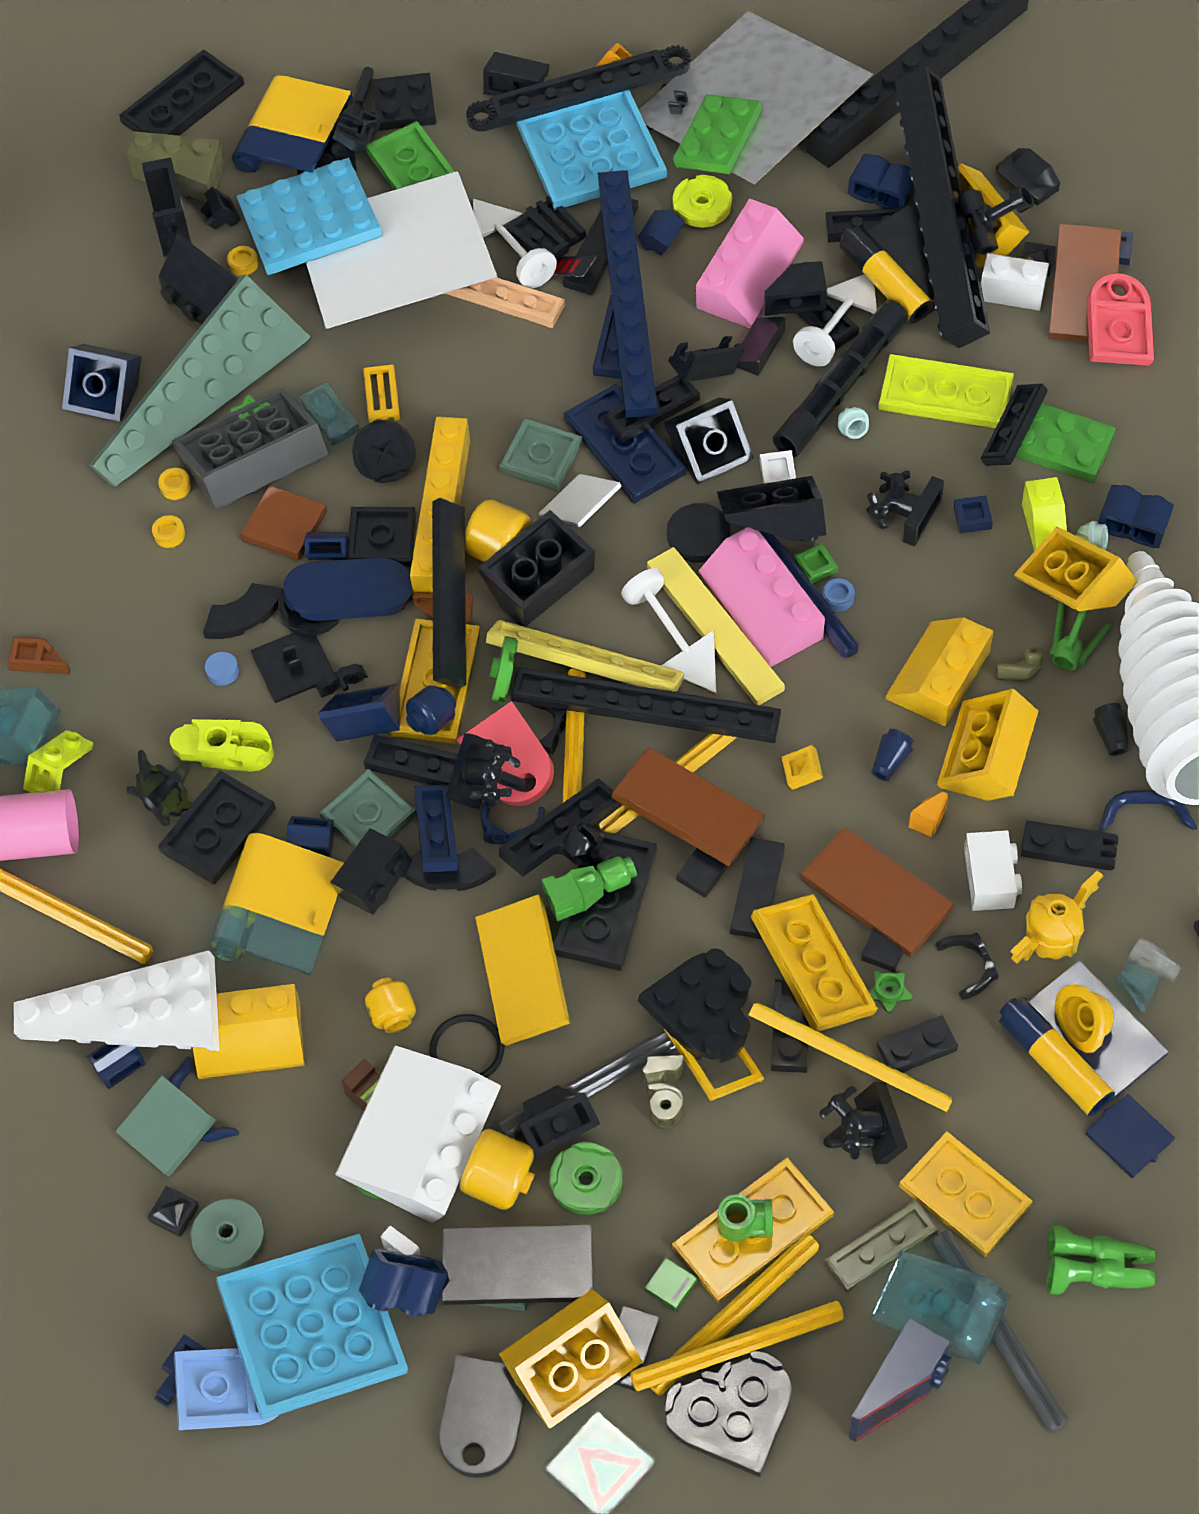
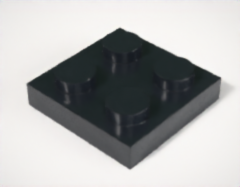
M430 72L372 79L375 110L382 119L378 131L404 128L417 121L421 126L436 124Z

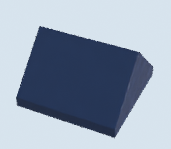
M397 683L337 694L318 712L320 720L336 741L399 731V685Z

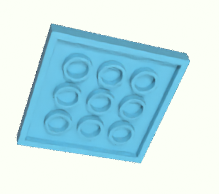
M629 90L516 122L545 191L552 202L554 211L556 207L563 206L565 208L599 198V172L628 170L630 188L667 178L666 166Z
M349 158L337 160L329 165L314 169L312 173L305 171L302 174L278 180L273 184L258 189H251L246 193L237 195L238 203L267 275L382 236L379 223Z
M360 1234L217 1277L216 1283L261 1420L407 1374L408 1367L388 1311H379L371 1308L359 1292V1287L369 1262Z

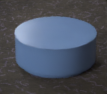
M831 579L823 586L822 598L832 611H846L854 603L855 589L845 579Z
M217 652L206 660L205 672L211 683L225 686L236 680L239 675V666L232 654Z

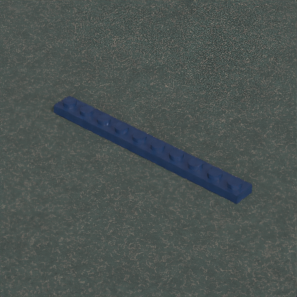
M628 170L599 172L598 185L626 418L657 415V401Z

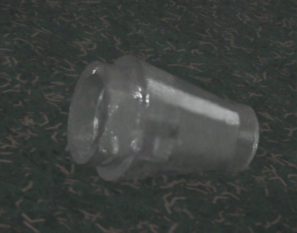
M1142 936L1136 941L1126 961L1133 964L1132 968L1166 979L1171 983L1182 968V964L1173 959L1151 938L1147 940Z

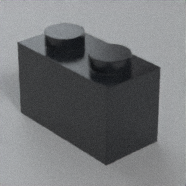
M369 828L330 883L343 900L373 915L378 907L387 900L389 892L399 878L406 874L412 859L401 843Z

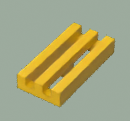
M394 364L363 368L369 423L375 421V419L388 420L391 417H394V421L400 420ZM383 373H389L392 409H387ZM377 374L380 410L374 411L371 375Z

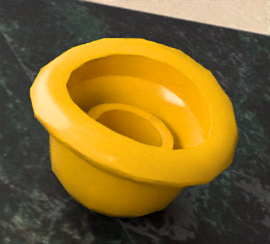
M1078 984L1065 985L1057 993L1054 1007L1060 1029L1075 1048L1084 1053H1094L1102 1045L1104 1037L1112 1030L1114 1024V1012L1109 1001L1102 995Z

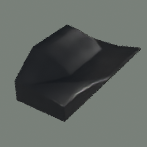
M1018 148L996 165V172L1015 188L1020 185L1026 186L1032 194L1034 204L1037 206L1059 191L1060 181L1052 166L1030 148Z
M556 1085L523 1102V1119L518 1124L527 1145L532 1148L535 1158L600 1125V1122L585 1092L573 1093Z

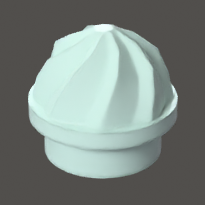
M854 406L853 408H845L839 414L838 428L843 435L851 439H857L868 431L869 417L863 409Z
M1091 521L1080 526L1076 536L1106 550L1108 543L1106 524H1098L1097 521Z

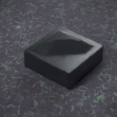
M1025 242L1021 259L1049 263L1047 272L1049 277L1055 246Z
M166 1186L147 1218L149 1222L181 1237L198 1209L199 1204L196 1200Z

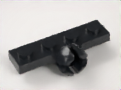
M598 778L499 848V857L522 877L556 854L564 855L576 866H587L589 862L581 855L594 861L603 849L602 841L604 835L593 826L619 809L622 804L612 799L614 790Z

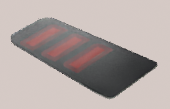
M596 255L561 257L556 260V269L553 275L584 276Z

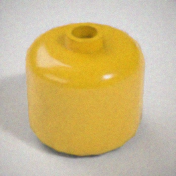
M484 500L477 506L468 521L465 530V551L469 556L477 560L487 561L532 524L530 517L525 512L496 500Z
M483 1130L477 1139L460 1179L459 1188L461 1192L500 1210L511 1208L519 1192L527 1194L535 1176L534 1173L529 1172L534 1158L532 1148L495 1130Z

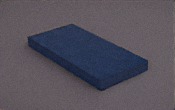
M615 384L564 412V420L576 435L582 436V441L613 480L620 482L622 491L635 504L686 475V467L653 427L622 443L605 424L604 416L624 405L623 392Z

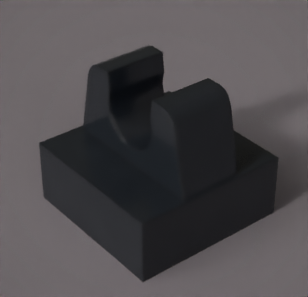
M211 187L204 193L207 202L200 211L209 218L205 221L207 225L217 229L227 223L233 227L241 220L231 198L214 187Z

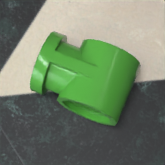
M739 1194L729 1195L724 1198L718 1209V1229L720 1234L726 1240L736 1243L745 1241L749 1237H772V1199L750 1200L744 1195ZM733 1213H739L746 1220L735 1224L730 1222L727 1217Z

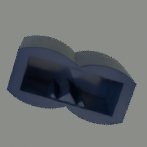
M863 154L849 179L848 194L866 203H876L883 209L904 208L908 205L915 192L914 183L909 176V169L911 167L891 164L879 155Z
M1111 485L1098 524H1106L1109 535L1129 538L1135 543L1151 548H1159L1174 504L1159 495H1142L1127 485Z
M373 1249L359 1287V1292L367 1305L375 1310L387 1311L388 1308H400L404 1313L415 1317L421 1316L422 1313L433 1314L449 1272L441 1261L430 1257L405 1255L386 1249Z

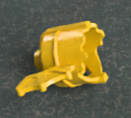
M1097 870L1082 884L1074 899L1063 894L1038 895L1031 902L1030 909L1026 915L1027 936L1010 951L1013 954L1011 959L1016 964L1022 958L1028 961L1034 951L1043 959L1059 960L1065 956L1071 958L1077 952L1080 938L1084 932L1081 909L1085 908V902L1088 897L1099 888L1097 884L1104 875Z

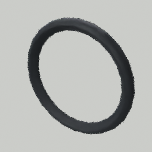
M462 1014L443 1022L432 1036L429 1047L430 1057L438 1059L437 1044L446 1029L456 1023L472 1021L487 1027L494 1035L497 1043V1053L494 1061L480 1075L488 1078L496 1071L504 1055V1045L500 1041L498 1028L490 1020L474 1014Z

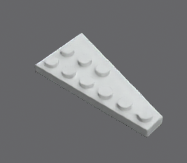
M208 950L14 1002V1034L23 1040L58 1042L60 1039L76 1040L78 1043L103 1041L108 1045L141 1047L171 1045L176 1046L178 1049L205 1047L210 1051H220L214 956Z

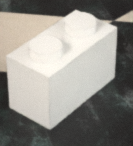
M987 253L981 279L984 301L1040 311L1049 263Z
M1008 830L966 833L964 854L972 911L1014 908L1017 895H1022V880L1020 874L1014 873L1013 864H1017L1018 860L1016 843H1010Z

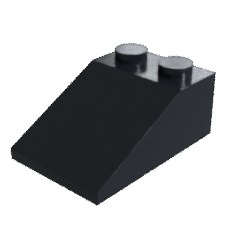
M813 476L717 491V497L727 522L794 541L810 542L816 540L819 536L827 535L823 499Z

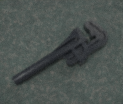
M370 67L363 68L353 101L346 110L342 111L333 135L334 140L359 153L366 151L371 136L377 133L382 122L376 110L369 109L365 111L364 102L374 74L373 69Z

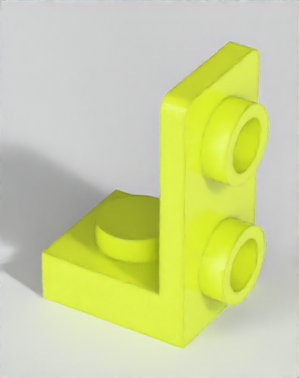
M66 730L28 755L23 789L30 793L60 790L63 769L93 749V742L83 738L76 732Z

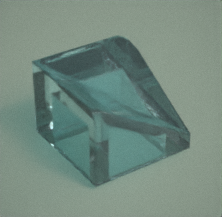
M1127 962L1116 982L1127 989L1137 1007L1144 1013L1156 993L1160 979L1136 964Z

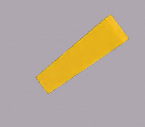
M759 1002L753 1005L749 1016L946 1112L952 1103L951 1096Z

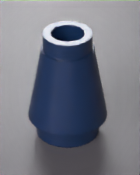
M889 729L887 734L882 735L871 773L878 779L889 781L891 776L894 775L913 751L911 747L913 739L900 730Z

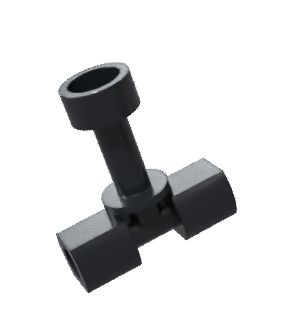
M1024 185L1009 192V199L993 208L984 203L982 193L978 190L966 191L958 197L964 217L971 219L974 230L969 234L975 253L980 255H986L998 248L993 228L998 226V218L1013 210L1023 213L1034 206L1032 194Z

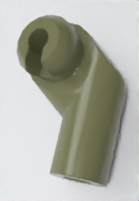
M1028 648L1025 651V657L1017 664L998 662L997 679L1028 680L1043 665L1041 650L1038 648Z

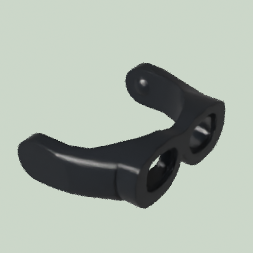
M530 704L535 708L547 710L555 718L553 729L540 740L547 753L553 754L558 744L559 733L563 731L566 724V710Z
M978 932L971 935L949 936L935 944L939 951L952 946L961 945L976 952L984 961L985 971L981 980L959 993L962 1000L980 994L992 981L999 978L997 970Z

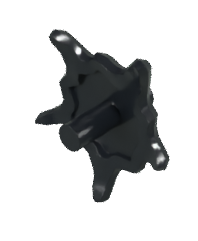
M140 750L137 756L139 773L136 774V787H127V793L141 799L144 802L145 808L154 813L161 825L168 826L170 824L169 816H180L183 811H187L193 804L188 801L186 796L187 790L183 785L191 765L189 762H186L175 770L168 771L162 765H151L147 760L145 752Z

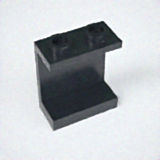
M171 157L142 163L154 210L152 213L164 257L168 256L175 238L179 235L191 243Z

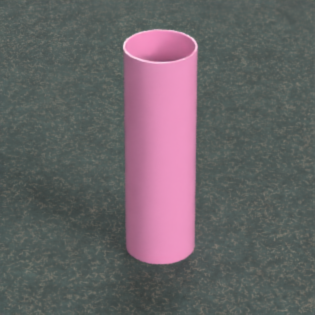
M70 789L0 796V861L77 853L79 845L78 816L75 799Z

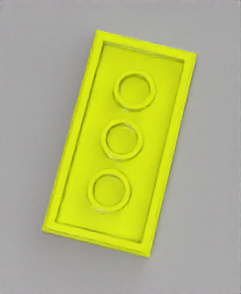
M890 354L878 410L996 428L1009 402L1014 373Z

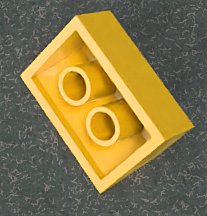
M964 164L958 166L963 193L972 189L981 191L984 203L992 208L1004 202L981 171ZM1013 211L998 218V226L993 228L998 248L990 254L1009 255L1029 233L1028 229ZM968 218L970 230L973 231L974 228L971 219ZM975 253L977 266L980 268L985 265L987 254L980 255Z
M1057 526L1014 574L1018 580L1077 611L1117 606L1138 582L1120 557Z
M964 617L931 621L886 694L885 699L946 727L991 651L994 631Z
M1014 689L962 701L937 786L941 789L986 801L1014 796L1039 710Z
M295 984L216 993L220 1051H210L205 1047H193L198 1079L305 1066L301 1007Z
M593 1289L499 1353L513 1380L549 1429L643 1363L610 1303Z

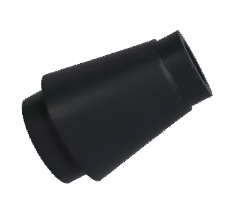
M1109 703L1094 710L1095 717L1093 722L1106 749H1108L1109 755L1117 756L1128 752L1126 711L1122 710L1119 703Z

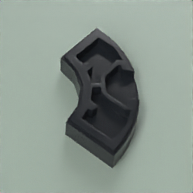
M252 583L248 591L237 601L225 605H212L203 630L204 637L208 639L232 638L245 634L244 631L256 626L260 622L263 624L278 609V598L281 592L283 593V588Z
M472 847L461 854H457V871L423 872L421 852L419 850L411 857L412 862L404 877L412 883L429 890L457 889V891H462L487 882L496 875V869Z

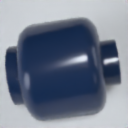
M429 685L423 688L407 701L406 720L408 725L416 732L420 731L426 735L436 734L454 720L456 707L454 697L443 687Z

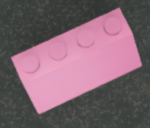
M749 198L696 284V309L751 329L755 320L759 318L764 309V291L790 266L804 243V238L777 208Z
M747 527L726 538L698 571V575L770 667L824 639L825 617L759 530Z

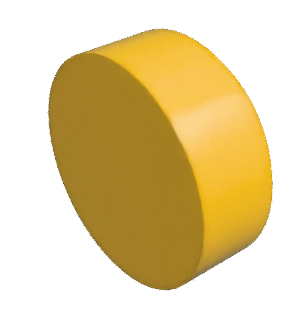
M249 246L235 247L227 255L229 269L235 275H250L258 267L256 251Z
M169 468L159 476L158 485L161 494L167 499H181L191 490L190 477L181 468Z
M166 515L154 522L152 534L159 546L172 548L178 546L184 540L185 529L183 522L178 517Z

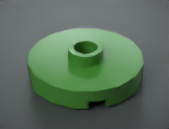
M505 636L499 658H493L489 676L495 678L491 701L502 704L505 702L514 667L513 656L517 652V638Z
M579 1142L571 1145L572 1147L564 1152L559 1153L550 1168V1187L555 1200L564 1209L578 1215H594L606 1210L617 1200L622 1190L623 1173L620 1163L607 1147L595 1142ZM586 1176L593 1179L592 1183L588 1185L582 1184L580 1180Z

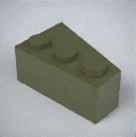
M133 131L127 151L133 178L145 183L142 163L171 157L181 197L186 199L193 197L203 201L204 204L207 202L204 193L211 187L218 190L225 167L220 139Z

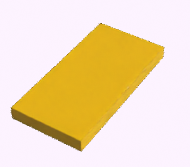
M415 618L400 684V730L390 732L392 737L457 744L481 633L480 626L466 624V686L457 689L433 681V620ZM429 685L447 689L456 702L454 720L434 735H426L420 731H414L406 720L407 701Z
M538 894L475 917L501 1043L508 1046L570 1024L543 898Z
M814 894L753 911L751 919L812 1029L819 1032L866 1018L876 1013L878 1008Z
M788 1157L739 1193V1195H744L750 1200L772 1199V1237H749L745 1241L737 1243L726 1240L718 1229L717 1209L672 1243V1249L718 1304L775 1262L804 1234L810 1235L834 1217V1211ZM733 1213L727 1217L730 1222L735 1224L746 1220L739 1213Z

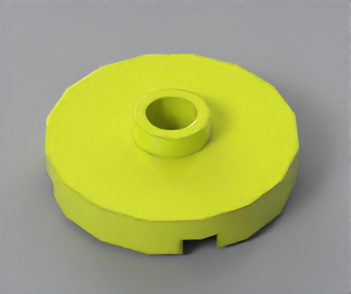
M697 175L696 179L689 180L687 178L681 181L674 190L672 204L674 213L682 218L685 224L705 228L715 226L728 217L732 209L733 198L732 193L728 190V185L715 176Z

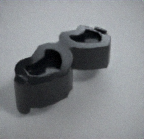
M355 663L322 677L316 684V689L321 698L333 694L340 686L343 691H347L349 689L347 684H356L364 678H368V675L362 665Z

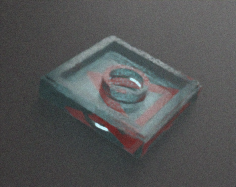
M597 1411L546 1467V1472L593 1514H612L654 1467L655 1461Z

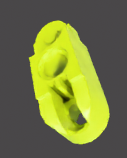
M192 719V724H184L183 727L175 729L170 736V745L177 757L185 761L201 762L202 767L253 772L266 768L274 757V748L267 730L261 724L255 722ZM224 742L220 746H214L216 743Z

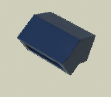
M654 210L638 237L645 250H654L661 256L668 249L685 221L671 210Z
M307 532L304 540L305 557H308V560L347 559V532ZM313 546H341V550H313Z
M291 816L287 824L286 842L331 857L334 840V819Z
M104 1044L86 1056L108 1090L146 1065L143 1056L136 1046Z

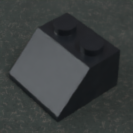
M718 397L663 422L675 453L696 484H700L754 458L731 399Z

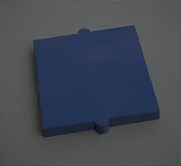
M1129 1094L1110 1110L1105 1109L1103 1116L1085 1133L1131 1178L1137 1175L1150 1162L1155 1163L1158 1159V1154L1175 1139L1167 1129Z

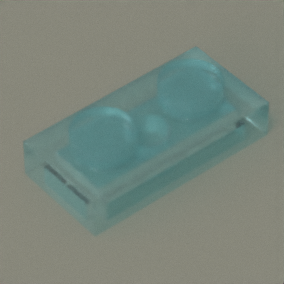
M327 382L300 396L301 404L317 422L319 428L332 445L360 431L358 422Z

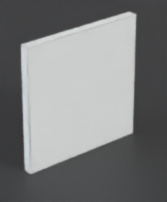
M579 474L538 515L541 517L551 510L565 524L580 527L621 487V484L616 481Z

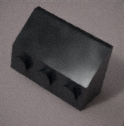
M181 235L175 238L158 275L162 288L160 293L165 301L170 305L175 304L189 320H196L201 325L238 280V278Z
M549 510L480 565L478 571L499 606L517 624L526 627L594 571L595 550L556 514Z

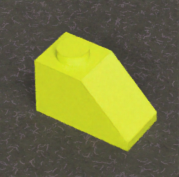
M1057 477L1025 481L1022 507L1035 551L1056 526L1067 531L1065 503Z

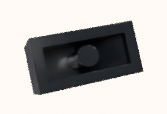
M822 261L791 264L764 291L765 316L826 310L827 286Z

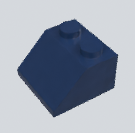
M87 344L70 347L62 409L114 421H122L138 387L141 356Z

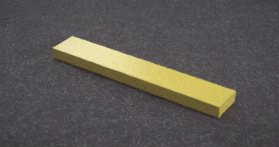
M674 547L647 562V569L657 568L664 576L662 588L703 638L714 631L715 655L755 705H761L785 690L784 683Z
M498 620L487 632L486 643L502 647L505 636L517 638V652L631 685L677 692L683 683L684 673L682 671L506 621Z

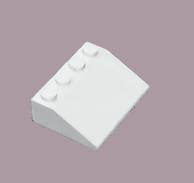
M395 1045L335 1175L433 1224L443 1217L448 1209L501 1085L470 1069Z

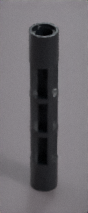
M886 300L882 303L850 346L840 354L836 363L817 382L808 397L798 409L793 411L774 434L772 441L780 452L792 450L793 457L799 455L820 429V425L834 408L844 400V396L856 381L866 373L869 365L906 324L908 314L904 307L892 300Z

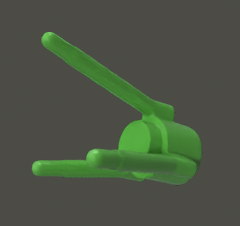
M1059 601L1053 645L1049 656L1052 657L1051 660L1057 667L1073 671L1077 666L1084 667L1088 656L1111 629V624H1105L1083 650V643L1077 637L1087 610L1079 612L1070 636H1065L1061 640L1065 604Z

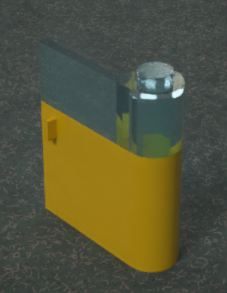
M249 834L209 947L214 951V955L224 961H233L234 958H241L244 953L311 975L338 895L330 882L344 862L265 834Z

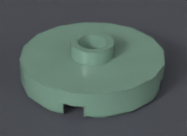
M231 1198L215 1201L203 1208L195 1218L190 1233L192 1248L199 1260L211 1270L224 1273L238 1271L248 1266V1263L255 1257L257 1258L261 1253L265 1241L264 1224L255 1208L242 1200ZM225 1229L233 1230L231 1236L227 1238L221 1237V1233Z

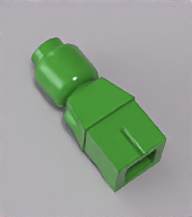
M615 856L599 863L596 870L594 866L570 870L566 875L557 879L553 875L542 879L544 895L558 922L579 912L586 911L604 895V889L607 892H613L629 885L631 878L637 876V872L630 857L623 859L620 856Z

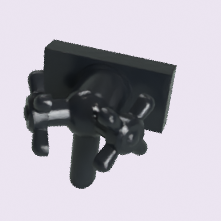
M908 470L903 471L901 474L892 473L890 475L883 471L880 473V479L886 481V483L879 487L880 493L888 491L885 499L878 503L875 494L870 492L867 495L870 506L866 510L875 520H878L881 529L888 527L884 516L888 515L889 511L907 518L904 523L903 542L915 547L942 501L944 480L932 476L922 494L918 496L908 492L910 490L909 485L904 481L910 478Z
M464 733L445 798L476 809H480L482 800L487 802L489 806L494 807L500 797H510L512 789L517 791L525 789L526 781L523 778L507 773L501 768L505 761L518 768L520 761L512 756V749L509 746L498 745L491 739H484L474 734ZM497 783L509 788L498 789Z
M873 1082L854 1098L857 1109H853L846 1101L847 1098L857 1091L854 1086H849L843 1093L840 1092L838 1095L832 1096L828 1106L823 1108L819 1115L823 1119L835 1110L842 1119L841 1125L825 1137L824 1145L826 1147H842L844 1151L850 1153L851 1158L854 1160L858 1159L861 1147L871 1148L876 1164H888L908 1148L886 1082Z

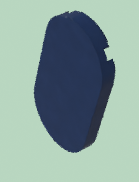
M387 558L311 562L299 565L287 575L284 581L283 597L287 607L291 611L294 609L300 613V617L307 620L322 621L396 614L403 610L404 605L411 601L413 589L410 571L404 565Z

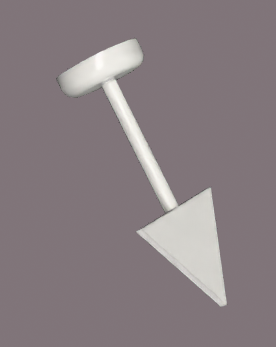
M473 199V213L482 237L498 231L521 256L516 270L519 282L528 288H536L545 284L553 276L556 269L557 261L554 255L544 248H536L527 253L505 229L507 224L523 213Z
M865 274L827 288V296L842 301L843 304L823 329L808 326L803 327L796 333L793 339V346L797 355L803 361L819 367L827 365L833 359L835 345L828 334L851 305L873 314L877 311L875 287Z
M651 568L636 575L623 587L621 596L631 605L640 604L648 600L682 650V652L661 666L682 671L684 673L683 680L716 694L714 631L688 646L654 596L664 584V576L657 568Z

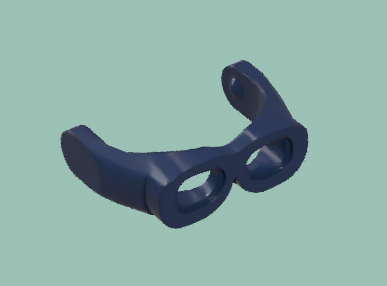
M483 802L481 824L484 832L483 840L485 842L504 845L528 828L526 827L510 834L506 833L488 820L490 807L487 802ZM539 807L535 822L544 817V807Z

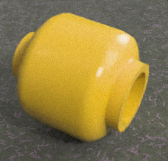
M389 977L374 982L372 984L373 989L365 997V1004L373 1025L378 1029L385 1030L386 1033H394L407 1028L412 1023L411 1019L416 1013V1006L408 986L402 981H393Z

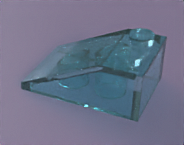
M38 687L0 689V764L27 766L28 755L45 744L54 728V724L61 711Z
M900 1250L870 1319L901 1333L910 1318L950 1341L947 1354L980 1365L1011 1295L986 1276Z

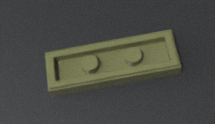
M915 1200L827 1258L825 1264L846 1293H849L936 1235L938 1228L917 1200Z

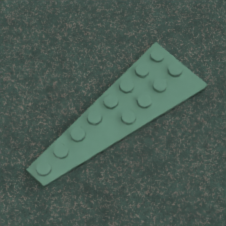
M241 275L88 466L111 486L116 487L173 444L172 440L185 435L306 343L311 336L247 275Z

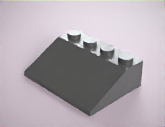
M284 388L172 440L174 448L200 490L215 509L229 506L236 499L248 493L258 492L265 485L277 479L287 478L292 472L304 466L314 465L321 458L329 455L317 422ZM265 402L270 404V406L259 409L256 413L253 412V409ZM247 412H248V414L250 415V416H248V417H246V418H243V419H240V418L238 417V415L244 414V413H247Z

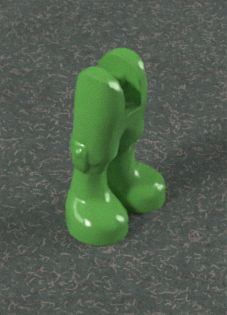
M1051 1224L1047 1241L1048 1257H1052L1047 1272L1048 1294H1062L1070 1283L1079 1281L1090 1282L1095 1286L1105 1289L1109 1287L1147 1288L1155 1285L1156 1276L1153 1271L1125 1268V1263L1149 1264L1154 1262L1156 1257L1155 1249L1140 1244L1115 1240L1107 1235L1087 1238L1073 1234L1063 1225ZM1071 1255L1089 1256L1095 1259L1096 1262L1088 1263L1064 1257Z

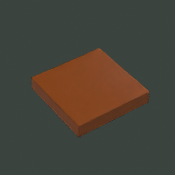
M268 486L241 532V539L244 542L300 560L305 551L304 538L307 532H316L327 513V507L325 504Z

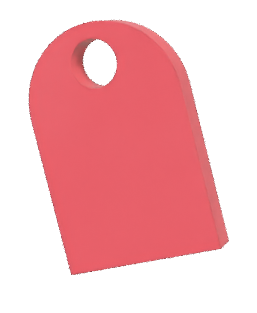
M1114 273L1100 278L1089 292L1087 298L1090 361L1150 366L1154 361L1151 301L1147 290L1138 280L1125 274ZM1111 285L1121 286L1125 291V295H1116L1112 291Z
M512 701L466 732L484 739H491L498 745L509 746L512 749V756L520 761V766L515 768L505 761L501 767L502 770L524 780L527 778L536 779V785L531 791L522 792L512 789L510 797H500L499 800L510 806H527L538 801L549 790L554 777L553 762ZM464 735L457 739L460 745ZM497 783L498 789L509 788Z

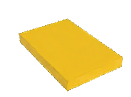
M947 1131L899 1182V1187L914 1200H917L920 1205L984 1258L1032 1206L1033 1202Z

